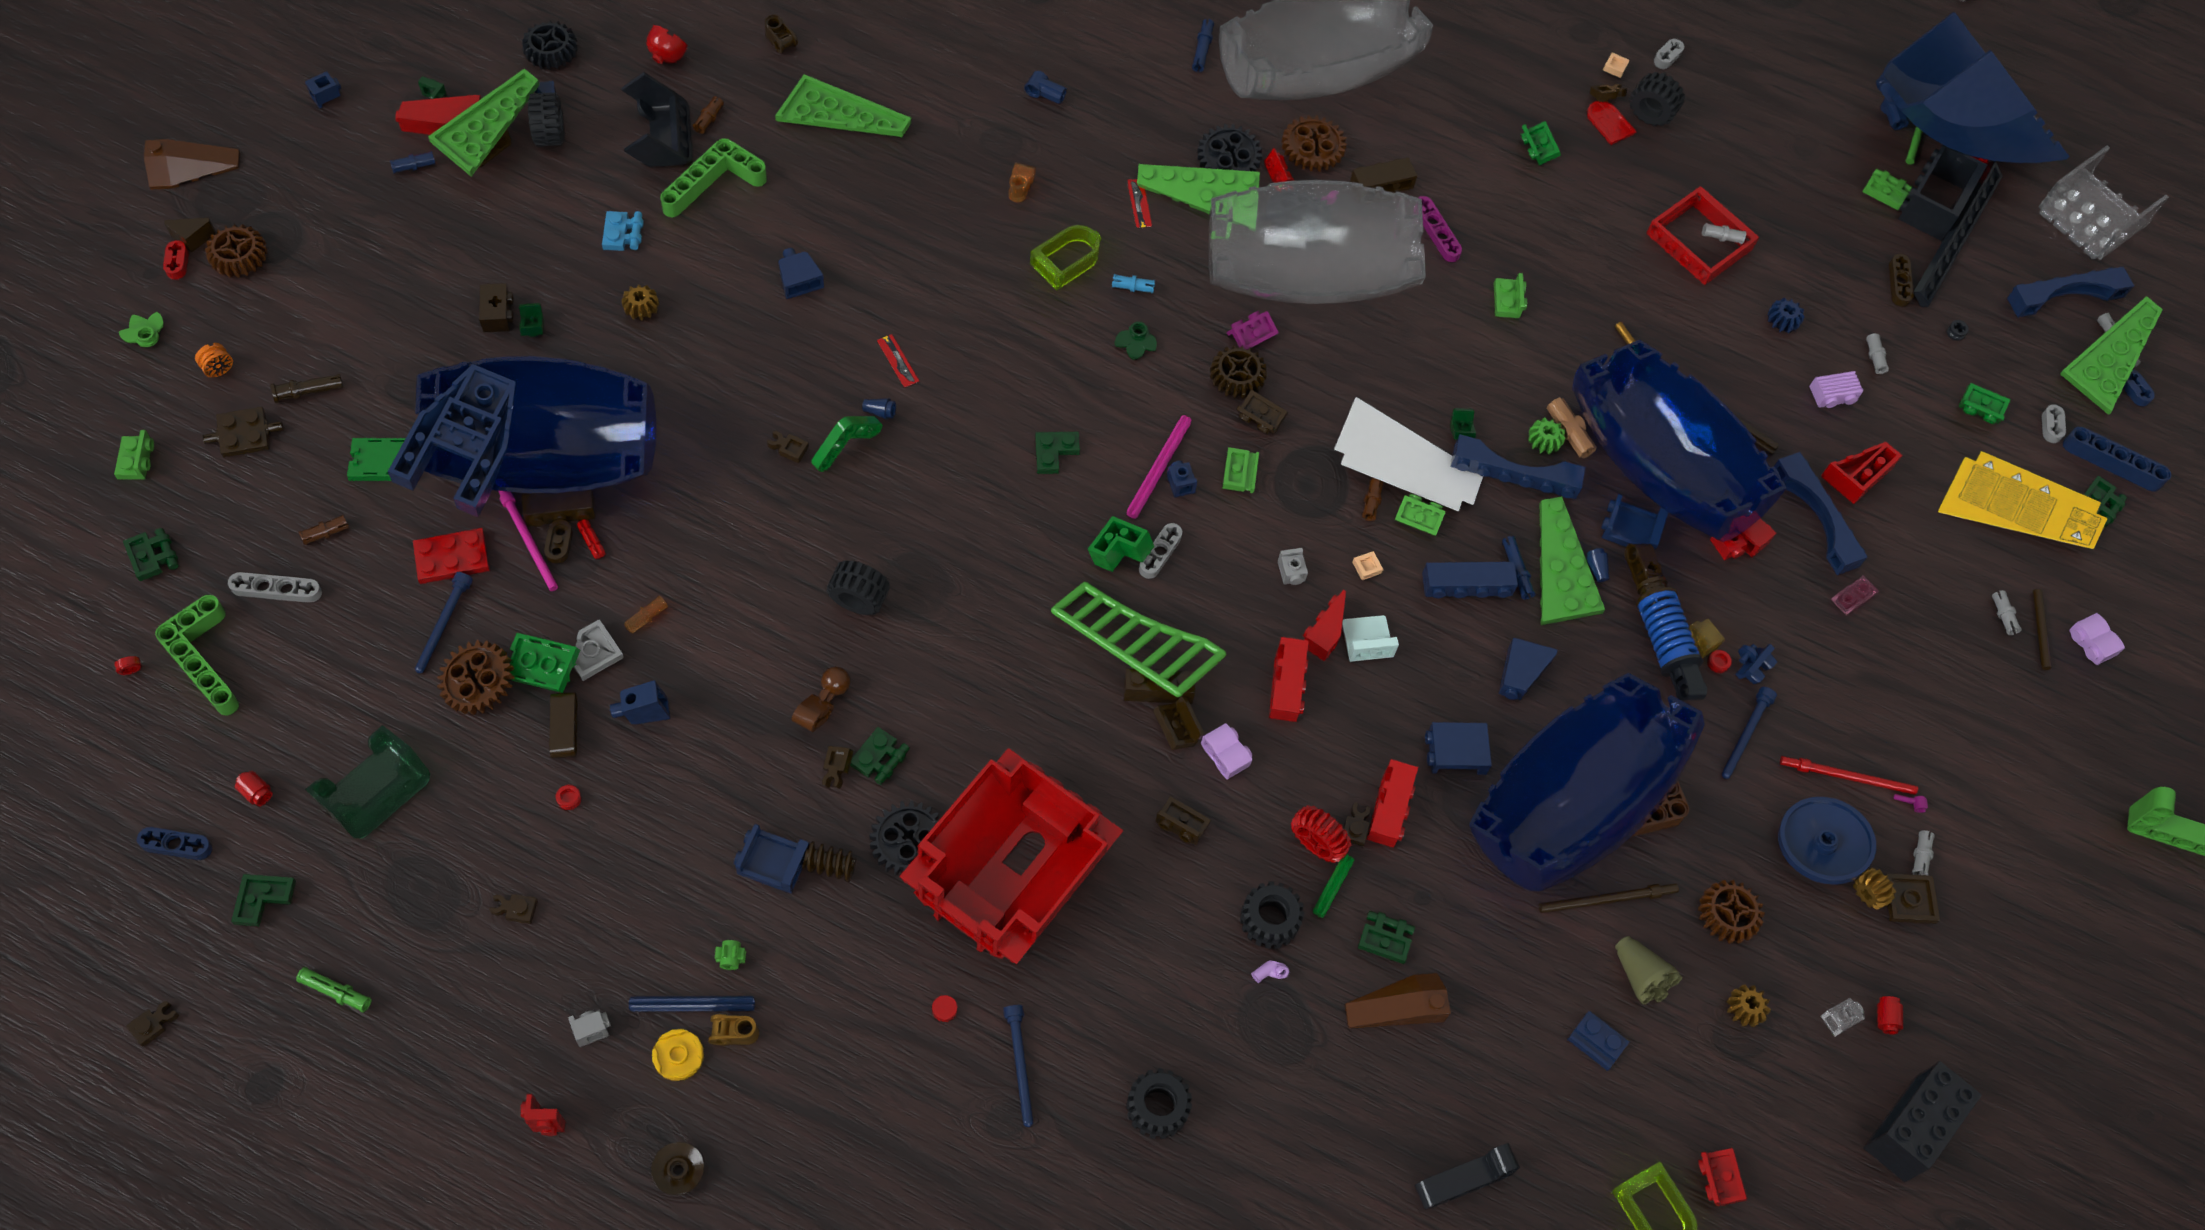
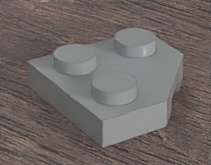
M600 619L579 630L575 647L580 649V653L574 669L582 681L624 658L623 653Z

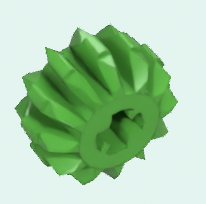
M1545 417L1541 421L1537 420L1534 422L1528 432V442L1533 443L1532 449L1538 448L1540 454L1546 451L1548 455L1552 451L1557 452L1565 442V430L1560 429L1561 423L1555 424L1554 418L1548 421Z

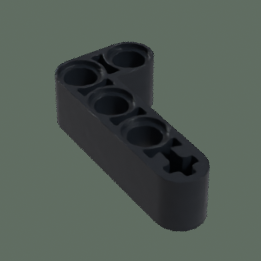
M1506 1143L1490 1150L1482 1157L1422 1180L1414 1186L1424 1209L1428 1210L1513 1175L1520 1169V1166L1510 1144Z

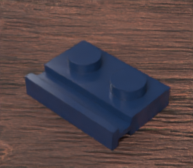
M1590 1011L1586 1013L1567 1039L1607 1071L1629 1043L1627 1039Z

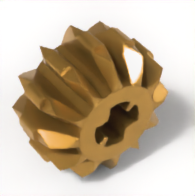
M638 284L637 288L630 286L629 291H624V298L621 301L626 315H631L633 320L637 317L641 321L644 317L651 319V313H657L659 300L654 289L650 290L648 285L642 288Z
M1867 869L1859 878L1854 880L1853 887L1857 890L1856 895L1869 908L1873 907L1878 910L1890 904L1895 898L1896 890L1892 887L1894 883L1889 881L1888 875H1883L1880 869Z
M1742 985L1739 989H1734L1731 992L1732 997L1727 999V1003L1731 1005L1727 1012L1734 1013L1733 1021L1740 1019L1742 1026H1746L1749 1023L1751 1027H1755L1758 1025V1022L1763 1023L1767 1018L1766 1015L1770 1013L1771 1009L1766 1006L1770 1000L1763 999L1764 991L1756 992L1755 985L1750 988Z

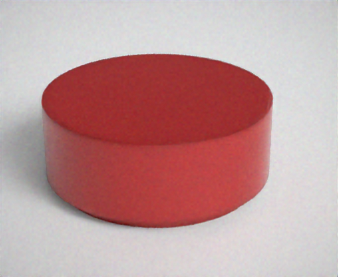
M1715 650L1708 657L1707 664L1712 671L1724 673L1731 666L1732 659L1727 652Z
M137 656L124 657L114 663L116 672L120 675L136 673L142 667L140 658Z
M564 785L559 788L556 793V801L559 807L564 810H573L578 807L581 802L579 789L573 785Z
M939 996L933 1002L932 1013L941 1022L951 1021L956 1016L957 1003L950 996Z

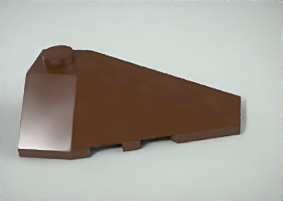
M170 139L145 140L144 161L151 190L172 189L179 187V183L188 180L195 182L199 181L198 177L208 174L215 176L239 168V149Z
M1438 973L1412 975L1345 1003L1348 1029L1445 1022L1451 1014L1447 989Z

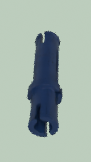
M1207 19L1202 21L1201 32L1197 36L1198 45L1192 64V69L1198 72L1199 66V72L1204 70L1209 44H1211L1213 39L1212 31L1215 23L1211 19L1208 20V25H1206Z
M1509 536L1507 537L1509 542L1504 538L1502 544L1504 545L1509 562H1514L1521 598L1527 600L1530 599L1528 594L1531 597L1535 596V591L1530 582L1531 575L1525 568L1516 538Z

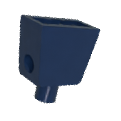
M793 248L783 251L784 258L779 260V270L786 299L824 288L823 274L807 252L796 254Z
M655 680L622 690L620 692L621 702L610 704V712L613 718L625 716L634 725L670 719L668 697Z

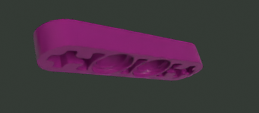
M1427 196L1418 197L1413 208L1416 216L1442 257L1448 262L1458 261L1462 253L1460 243L1433 201ZM1428 219H1435L1438 223L1431 224L1428 222ZM1445 234L1447 239H1440L1437 235Z

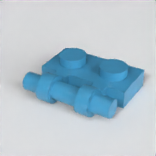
M606 211L602 240L603 250L624 251L625 244H630L632 250H637L642 239L640 230L643 228L644 223L642 219L643 214L640 211L634 212V217L629 219L628 212ZM627 229H632V232L627 234Z

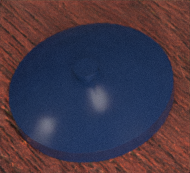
M1811 797L1795 803L1785 813L1779 826V846L1787 862L1803 876L1819 883L1837 885L1854 881L1869 868L1875 857L1876 838L1867 819L1851 805L1834 798Z

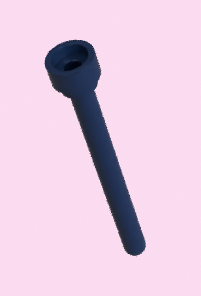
M462 572L455 573L452 579L453 590L415 667L417 673L421 674L424 672L462 592L470 588L473 579L469 575Z
M1761 687L1756 695L1757 705L1722 772L1724 779L1731 777L1765 708L1774 703L1777 693L1773 689L1768 687Z
M1011 1005L1003 1008L1004 1018L1011 1026L1023 1124L1025 1127H1031L1033 1125V1116L1020 1025L1024 1017V1010L1022 1005Z

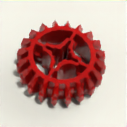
M1307 805L1298 810L1290 824L1295 837L1300 840V844H1303L1306 849L1318 856L1319 859L1323 858L1326 862L1335 863L1343 859L1352 844L1347 831L1342 828V824H1339L1329 813H1325L1323 809H1318L1316 806L1311 807Z

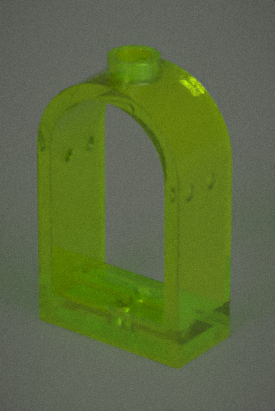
M1073 225L1067 227L1033 249L1030 255V264L1058 290L1096 264L1101 236L1096 230H1092L1087 226ZM1073 241L1085 242L1092 247L1093 250L1062 271L1048 258L1049 255Z
M1661 1162L1656 1163L1612 1190L1636 1230H1653L1635 1203L1632 1195L1657 1182L1681 1219L1684 1230H1697V1221L1694 1213Z

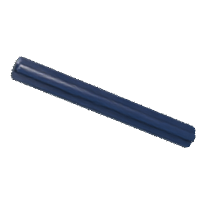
M754 996L630 997L629 1009L632 1012L753 1011L755 1009Z

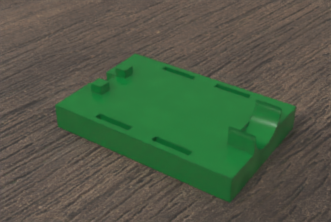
M352 438L350 454L354 459L349 461L348 480L391 481L388 470L406 438Z
M516 633L510 648L513 652L510 664L514 667V670L510 673L515 676L512 681L563 693L567 682H570V671L577 665L576 660L580 649L575 646Z

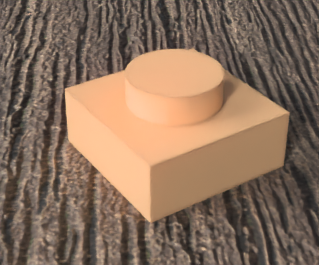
M1611 53L1603 71L1621 78L1630 60Z
M1374 551L1353 559L1352 563L1361 580L1382 574L1383 568Z

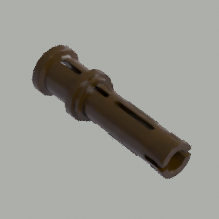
M337 374L300 382L290 380L289 383L280 385L273 383L270 384L274 402L279 403L280 400L299 399L300 395L343 388L341 375Z

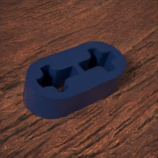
M2132 370L2123 389L2136 405L2147 406L2154 399L2155 393L2141 374Z

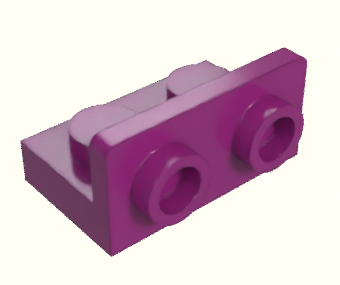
M1257 311L1249 315V320L1245 323L1241 319L1232 324V329L1226 332L1228 336L1233 334L1239 348L1243 345L1246 350L1279 333L1268 311L1262 314Z

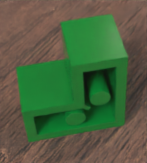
M1112 516L1090 545L1088 551L1095 565L1113 572L1124 556L1143 563L1155 546L1148 530Z

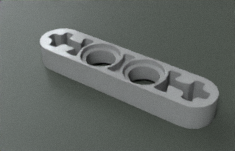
M243 572L235 573L228 579L229 588L237 596L310 603L317 601L322 595L321 587L313 579ZM260 583H270L269 587L266 590H257V587ZM284 585H293V588L290 592H281V588ZM313 587V588H314V591H310L309 594H307V593L305 592V591H309L310 588Z

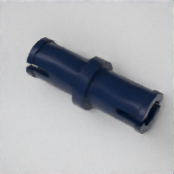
M432 151L418 155L408 154V157L390 160L393 173L409 169L414 171L418 167L435 164Z

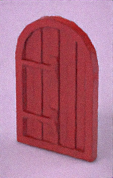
M1595 101L1590 104L1587 110V117L1610 145L1636 133V130L1611 103Z

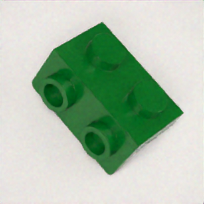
M1546 121L1530 129H1527L1526 125L1522 126L1524 132L1521 134L1522 140L1525 145L1529 144V155L1532 160L1536 159L1538 165L1561 156Z
M1970 383L1958 407L1962 408L1966 414L1972 416L1979 415L1984 417L1983 420L1985 422L1995 424L2004 420V413L2011 399Z

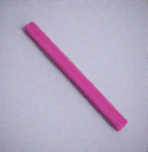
M1186 415L1180 417L1128 507V517L1136 519L1188 430L1191 424L1190 417Z

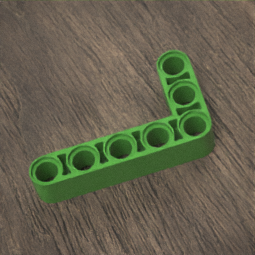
M724 138L720 139L662 192L660 199L663 213L668 217L678 216L727 169L753 186H762L767 181L765 163L733 141Z
M205 595L161 624L156 629L155 635L164 649L221 715L226 716L233 714L238 709L239 702L228 686L190 643L220 623L226 615L217 597Z
M2156 787L2130 806L2128 831L2205 856V824L2174 815L2176 792L2173 789Z

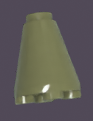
M1631 936L1623 938L1616 944L1615 949L1617 950L1620 962L1636 997L1643 1005L1654 999L1656 1002L1664 1000L1668 996L1667 991L1682 980V976L1675 967L1636 939H1632Z

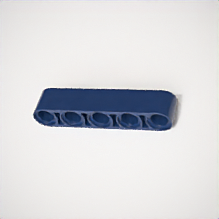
M2084 427L2074 428L2063 441V447L2069 453L2152 492L2158 491L2172 475L2166 466Z

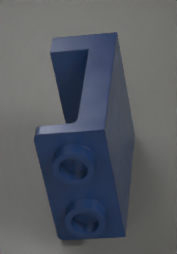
M1618 493L1616 499H1611L1607 507V512H1610L1609 517L1605 516L1601 525V529H1604L1602 538L1625 547L1628 544L1649 543L1656 550L1669 511L1660 508L1658 513L1654 514L1621 502L1623 495Z
M1432 722L1429 730L1425 732V743L1429 744L1427 764L1431 766V773H1437L1439 769H1477V775H1486L1491 768L1487 723Z
M754 824L752 830H748L745 835V846L742 852L738 851L735 856L734 865L737 874L791 894L802 871L809 842L800 839L799 843L765 832L760 829V825Z

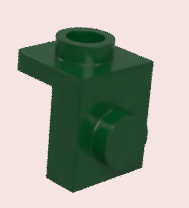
M424 76L419 79L418 84L423 96L430 99L448 97L444 84Z
M520 304L521 320L519 329L521 336L535 337L543 334L544 317L541 304Z
M1453 409L1450 429L1454 440L1458 439L1459 434L1476 438V430L1473 424L1474 409Z

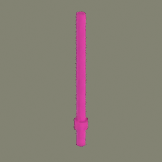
M503 480L496 481L495 486L500 494V501L503 507L508 509L550 591L557 590L558 585L515 505L516 500L513 494L507 490Z

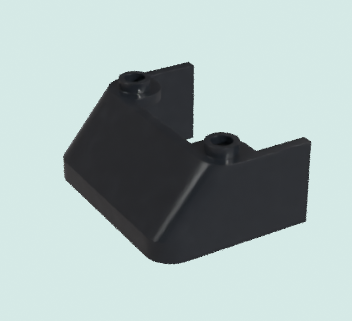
M645 72L621 87L624 93L637 100L638 113L650 121V134L646 133L624 148V152L648 167L686 165L692 161L691 121L688 102L681 95Z

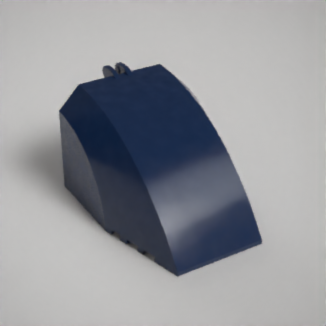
M1955 12L1951 13L1890 60L1882 75L1876 81L1875 85L1888 101L1895 102L1898 108L1915 126L1932 139L1953 150L1991 161L2013 163H2041L2069 158V155L2058 140L2055 141L2052 138L2054 134L2051 130L2046 131L2042 127L2046 124L2041 117L2038 119L2034 117L2038 112L1991 50L1987 53L1984 52Z

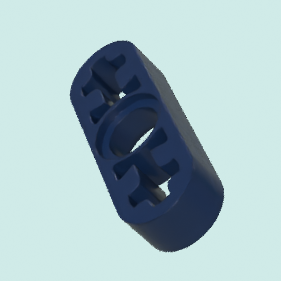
M147 827L141 830L137 836V843L146 852L194 860H203L212 852V844L203 835ZM153 835L157 840L161 841V844L158 841H150L148 844L145 840L151 839ZM172 839H181L179 847L176 849L168 848V844ZM188 843H189L191 846H196V847L200 846V844L202 843V845L204 846V848H203V849L200 848V849H198V851L196 852L193 847L188 846Z

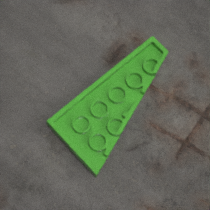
M523 69L429 135V141L472 177L528 102L530 94H533L539 87L538 79L526 69Z
M805 74L775 115L776 121L898 137H903L911 124V117Z
M1139 164L1137 186L1159 195L1163 194L1171 197L1174 201H1181L1192 208L1218 218L1222 217L1235 225L1240 224L1247 227L1248 230L1255 232L1260 172Z
M2146 296L2070 363L2060 375L2109 415L2163 309Z
M1556 497L1542 500L1540 503L1541 625L1603 614L1605 611L1603 602L1563 498Z

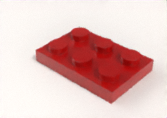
M483 528L413 540L417 577L420 584L450 579L454 577L456 572L471 575L490 571Z

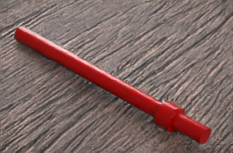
M1781 756L1780 765L1797 768V771L1808 773L1811 771L1916 795L1918 792V786L1812 763L1810 759H1795Z

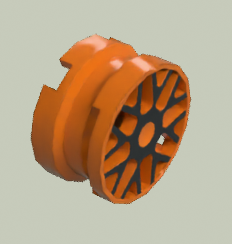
M213 343V346L207 344L198 350L195 355L196 363L208 377L221 376L233 365L232 357L220 343Z

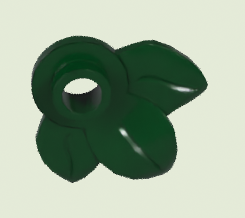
M1134 322L1128 330L1119 332L1115 339V347L1126 348L1128 356L1133 360H1137L1144 355L1145 350L1155 351L1157 341L1154 336L1149 334L1146 324Z

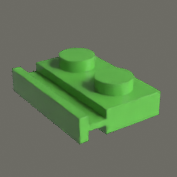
M1228 447L1222 488L1242 492L1246 490L1254 493L1259 452L1250 453L1249 450Z

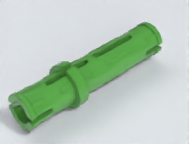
M303 967L297 975V982L336 999V1002L340 1005L347 1004L364 1013L371 1004L370 997L354 991L352 986L339 984L307 967Z

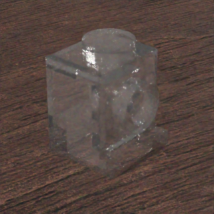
M1851 998L1830 1008L1820 1016L1834 1037L1865 1019L1862 1006L1856 1001L1853 1002Z

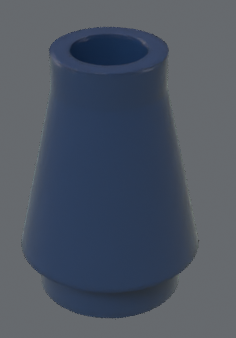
M890 398L864 399L862 410L887 420L895 416L896 402L891 401Z
M1603 548L1587 552L1586 561L1596 581L1600 583L1609 580L1608 554L1605 553Z

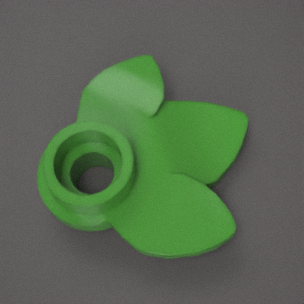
M158 312L152 314L148 320L132 315L129 328L119 331V335L123 341L128 343H137L142 347L153 346L159 340L158 333L164 326L163 318Z

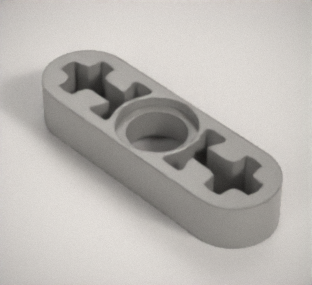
M1169 523L1159 533L1153 542L1155 547L1144 562H1140L1139 572L1143 577L1150 579L1158 575L1181 541L1182 529L1179 525ZM1175 532L1176 535H1173L1169 542H1167L1168 533ZM1156 547H1164L1167 553L1159 555L1154 549ZM1152 559L1155 560L1153 568L1145 569L1146 566L1151 564Z

